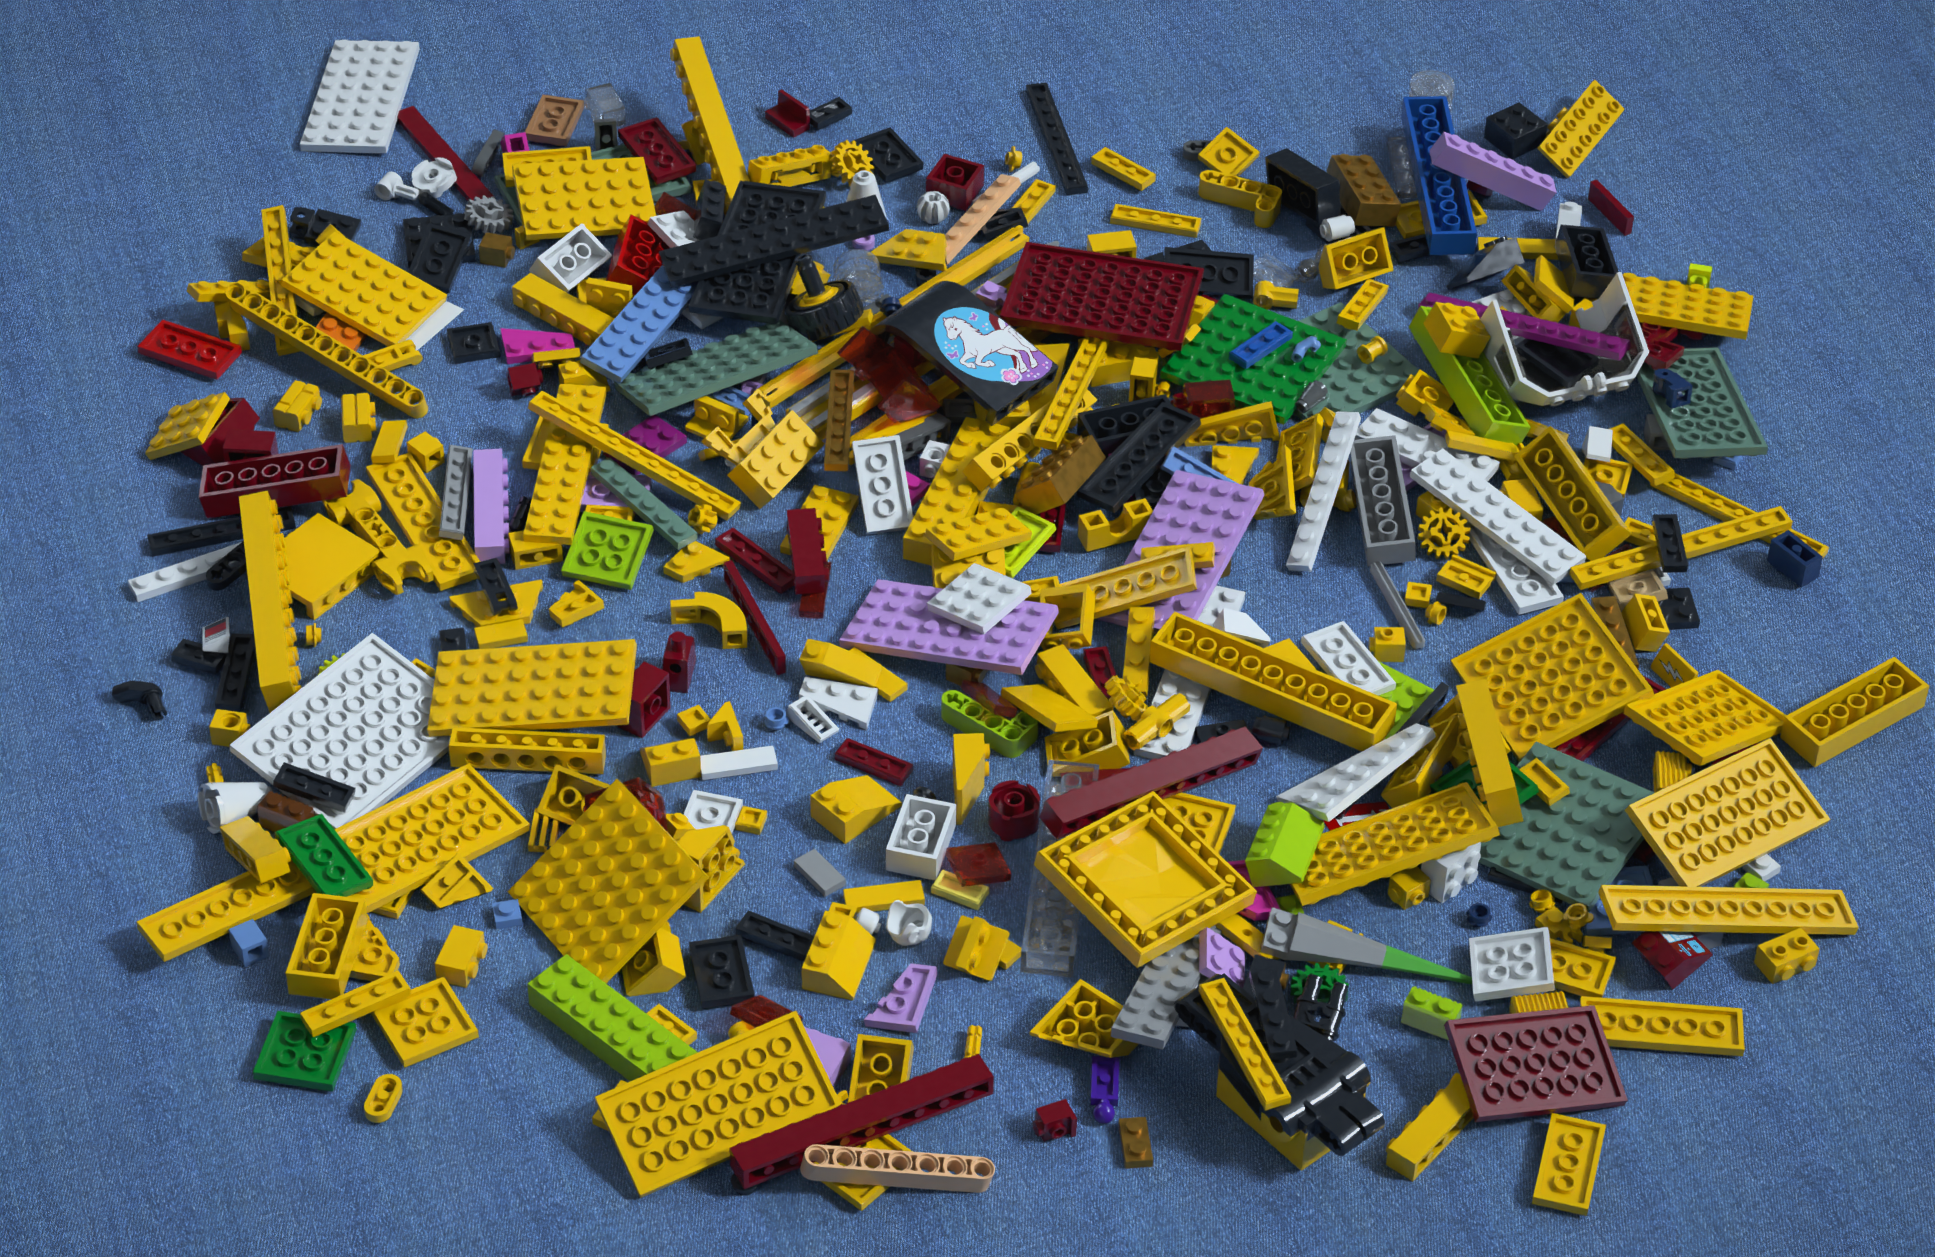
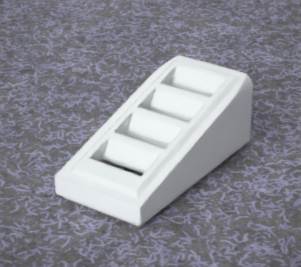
M808 695L793 702L787 708L786 716H788L789 720L819 743L839 732V728ZM817 722L820 723V725L814 727V724H815V723H817ZM823 728L828 729L822 734L819 732Z

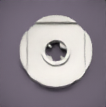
M435 158L436 161L432 162L425 160L414 168L411 175L414 188L419 190V194L427 192L433 197L438 198L456 182L457 176L452 163L444 158Z

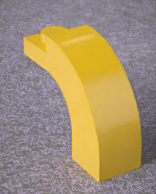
M694 592L695 599L670 600L671 625L689 623L708 624L720 632L723 649L747 648L746 619L742 610L731 600L708 592Z

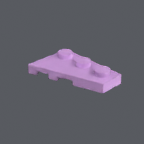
M910 964L893 984L894 989L886 998L882 997L877 1003L878 1008L874 1013H869L864 1019L865 1027L917 1033L938 974L937 967Z

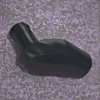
M128 681L113 686L112 696L119 703L137 701L146 704L153 720H161L167 715L161 700L163 692L156 684L143 681Z

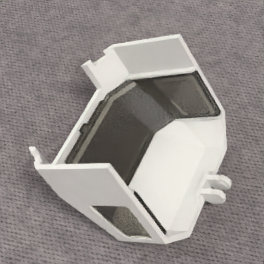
M1618 272L1600 298L1592 302L1593 307L1585 311L1583 308H1579L1575 313L1581 329L1630 340L1631 348L1620 361L1594 355L1599 358L1598 365L1569 388L1561 385L1518 353L1510 328L1505 326L1497 299L1491 301L1480 319L1490 335V339L1483 352L1514 400L1541 406L1548 404L1557 406L1566 400L1579 401L1588 395L1601 396L1610 390L1615 389L1616 392L1629 388L1649 350L1622 272Z

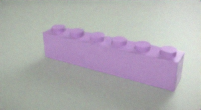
M1443 132L1429 150L1433 165L1542 211L1557 193L1554 180L1549 175L1538 173L1528 166L1524 167L1510 158L1506 159L1499 156L1494 151L1485 150L1476 143L1462 140L1457 135Z
M502 449L473 450L475 554L480 562L497 558L500 564H505V554H510L509 539H505V537H508L509 523L504 522L509 521V508L504 506L509 504L508 490H504V488H508V474L503 473L508 472V460L503 458Z

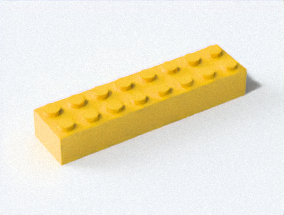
M970 417L965 418L903 537V559L932 566L931 547L933 543L925 537L926 528L977 514L979 503L984 501L990 487L980 492L962 471L973 458L1011 431V427L1000 424L991 426L983 420Z

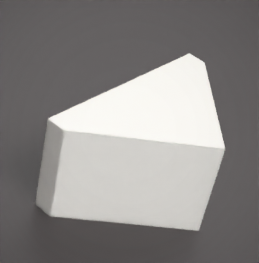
M1589 426L1582 444L1585 457L1610 462L1613 430Z

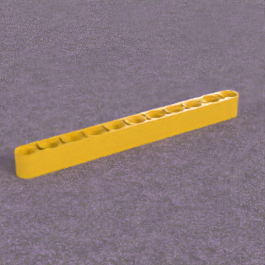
M236 282L227 286L225 294L231 308L235 312L413 418H422L427 414V402L423 392L245 285Z

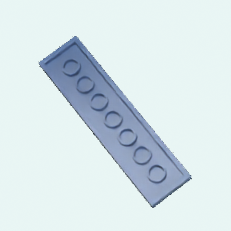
M662 265L581 356L580 363L621 384L687 308L698 281L671 288Z

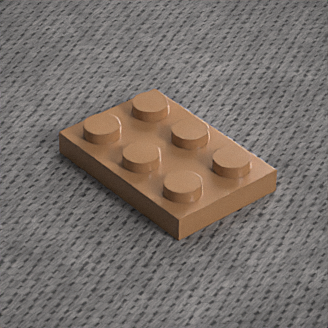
M542 94L525 130L527 140L567 146L584 110V100Z

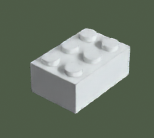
M906 794L886 848V870L936 880L956 826V804Z

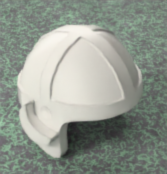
M896 900L890 905L886 928L896 943L902 946H913L928 938L932 926V916L926 906L919 903L907 905L900 900Z

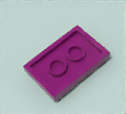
M656 415L650 416L622 434V436L661 458L668 456L687 443L686 435ZM603 451V455L612 458L632 475H639L641 473Z

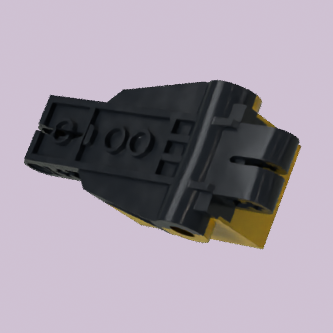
M1225 973L1222 975L1215 974L1202 984L1225 978L1267 1053L1255 999ZM1199 986L1174 1002V1008L1179 1018L1220 1053L1216 1096L1301 1171L1329 1151L1338 1156H1344L1361 1144L1362 1141L1367 1140L1384 1128L1385 1120L1382 1113L1365 1098L1366 1087L1369 1086L1371 1078L1367 1066L1358 1055L1346 1051L1338 1044L1289 1015L1297 1047V1058L1271 1060L1291 1095V1103L1265 1111L1201 997Z

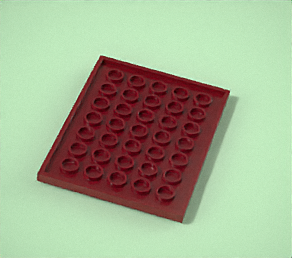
M1026 242L1000 317L1010 326L1073 334L1078 337L1086 336L1099 338L1100 340L1119 341L1124 344L1132 343L1145 347H1158L1170 351H1181L1203 279L1204 268Z

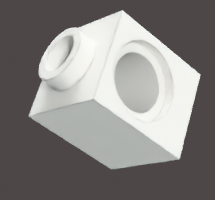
M929 440L920 457V476L934 479L951 445Z

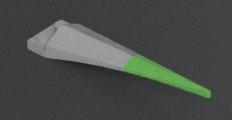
M1273 907L1270 910L1260 950L1262 953L1284 960L1377 967L1472 984V977L1303 913L1298 912L1295 915Z

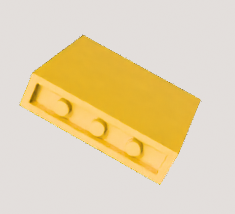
M319 513L289 533L284 538L286 547L282 548V552L285 551L288 566H285L284 571H288L290 585H287V589H290L293 598L306 605L307 616L313 620H316L374 575L372 562L382 558L381 551Z

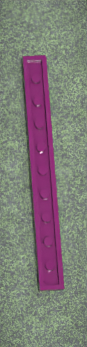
M1430 292L1418 304V309L1420 306L1433 307L1435 302L1452 303L1462 307L1470 306L1476 310L1480 319L1488 308L1485 305ZM1500 309L1506 328H1510L1508 334L1619 361L1631 348L1630 340Z

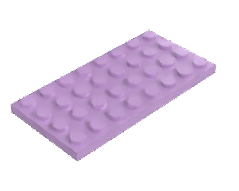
M1175 471L1124 565L1140 561L1141 548L1214 542V567L1195 568L1197 590L1138 606L1154 607V634L1158 633L1174 611L1198 620L1264 497L1263 489L1184 471ZM1129 609L1100 617L1098 620L1128 627Z
M878 579L839 639L840 647L846 649L856 647L860 651L1022 675L1059 612L1057 605L1024 600L989 631L982 634L928 611L927 602L942 591V588Z

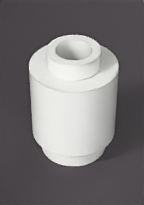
M1341 215L1324 219L1322 225H1320L1321 236L1327 241L1349 237L1355 231L1354 221L1351 216Z

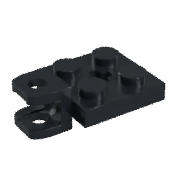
M295 207L290 216V221L293 224L289 230V235L305 240L304 243L319 246L320 244L315 240L331 224L347 239L354 241L361 226V219L318 209L315 214V210Z

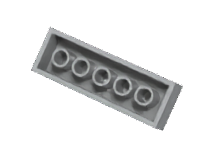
M1396 435L1354 440L1349 454V462L1367 566L1377 561L1382 562V564L1416 561L1415 538Z

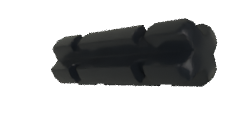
M423 192L418 196L420 204L439 216L452 215L454 212L453 209L427 192Z
M525 496L520 498L519 505H517L509 524L510 533L522 531L528 517L532 498Z

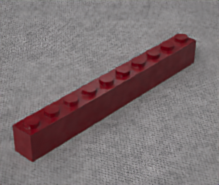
M1246 726L1237 730L1232 729L1224 735L1211 737L1200 744H1192L1181 751H1173L1165 757L1154 758L1138 767L1132 766L1127 771L1111 774L1103 780L1092 781L1078 789L1073 788L1060 796H1052L1044 802L1039 818L1056 839H1060L1152 791L1163 800L1253 766L1257 763L1263 747Z
M979 1054L963 1058L958 1062L939 1067L921 1076H915L910 1080L889 1086L876 1093L865 1095L847 1104H841L836 1108L815 1114L802 1121L791 1123L770 1133H764L757 1138L738 1143L729 1148L730 1167L743 1188H749L800 1168L805 1150L811 1145L856 1147L992 1095L994 1076Z

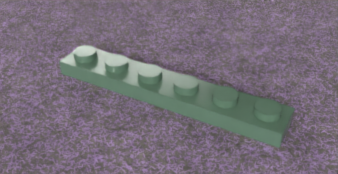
M609 457L591 467V474L645 522L653 525V528L676 549L679 550L697 540V532L612 458Z

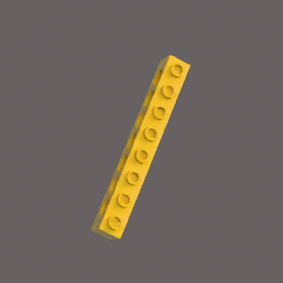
M1088 389L1068 426L1070 429L1077 425L1078 413L1093 410L1091 407L1096 403L1097 399ZM1053 399L973 458L962 472L980 492H983L988 487L991 489L995 488L1002 481V476L1005 479L1008 478L1016 470L1014 467L1020 469L1029 460L1027 457L1033 459L1041 452V447L1034 446V437Z

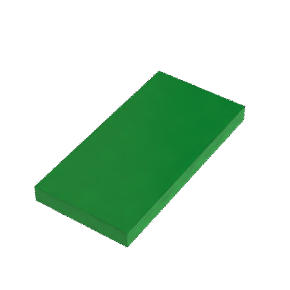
M322 813L275 832V838L279 844L287 848L292 861L317 893L347 897L373 886L372 877Z

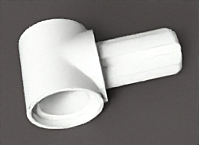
M387 172L374 187L376 195L382 200L397 199L399 196L415 201L419 195L418 189L404 185L401 177L395 172Z

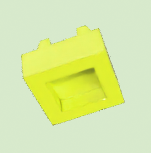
M1690 263L1686 285L1700 284L1704 286V289L1709 288L1712 266Z

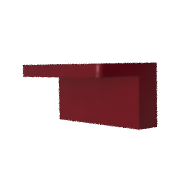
M779 90L778 105L766 110L765 118L795 138L810 129V109L784 90Z

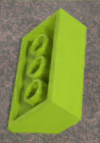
M1275 802L1268 805L1245 860L1252 886L1261 887L1303 883L1325 827L1324 822L1293 802Z

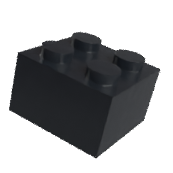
M1518 102L1486 117L1484 138L1513 160L1538 148L1546 138L1548 124Z

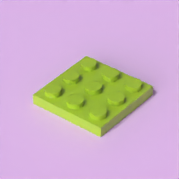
M584 511L561 569L562 576L632 590L654 531L653 525Z

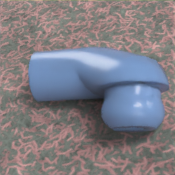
M1309 336L1297 343L1291 359L1297 363L1301 362L1308 349L1316 352L1320 348V341L1316 340L1317 338L1314 336Z

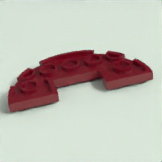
M1629 320L1625 326L1624 335L1626 339L1630 340L1631 349L1634 355L1637 356L1640 348ZM1639 322L1649 350L1644 362L1651 365V368L1654 370L1668 369L1683 356L1685 347L1670 342L1678 334L1687 335L1688 338L1693 340H1701L1708 334Z

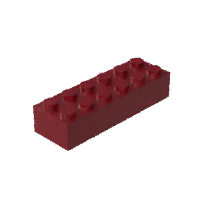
M343 444L203 465L199 500L206 517L213 518L241 513L239 496L268 491L271 500H276L277 508L347 497L350 463Z

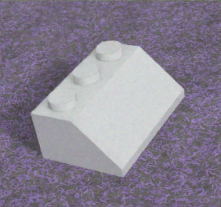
M581 223L541 254L529 271L559 289L569 292L613 255Z

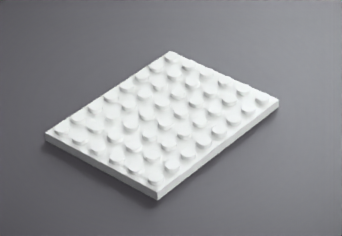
M371 633L231 743L230 752L272 785L282 764L285 762L355 787V795L345 813L280 790L291 800L295 799V802L299 801L309 807L313 806L314 816L322 813L330 825L336 829L381 807L449 751L451 735L429 737L427 732L434 679L375 634Z

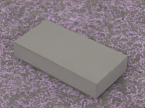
M815 848L794 860V867L825 897L846 885V879Z

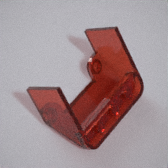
M862 326L837 352L839 356L855 367L854 373L863 382L867 379L873 384L883 397V400L877 406L894 423L897 421L904 423L934 413L942 406L908 360L898 350Z

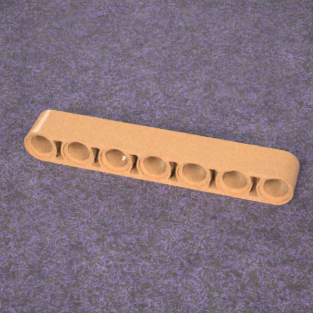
M816 1144L809 1146L805 1150L800 1171L805 1178L812 1181L981 1193L988 1189L995 1172V1166L988 1158Z

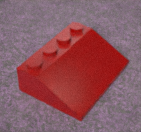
M630 214L619 232L606 281L631 285L632 295H636L662 266L659 251L669 249L670 247L650 228L647 222Z

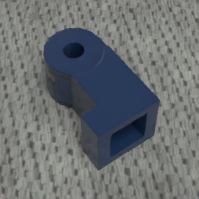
M1658 369L1654 372L1652 389L1654 393L1666 398L1667 406L1673 409L1690 404L1692 384L1669 369Z

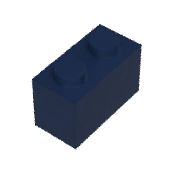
M1789 530L1771 540L1767 561L1800 587L1819 577L1823 556Z

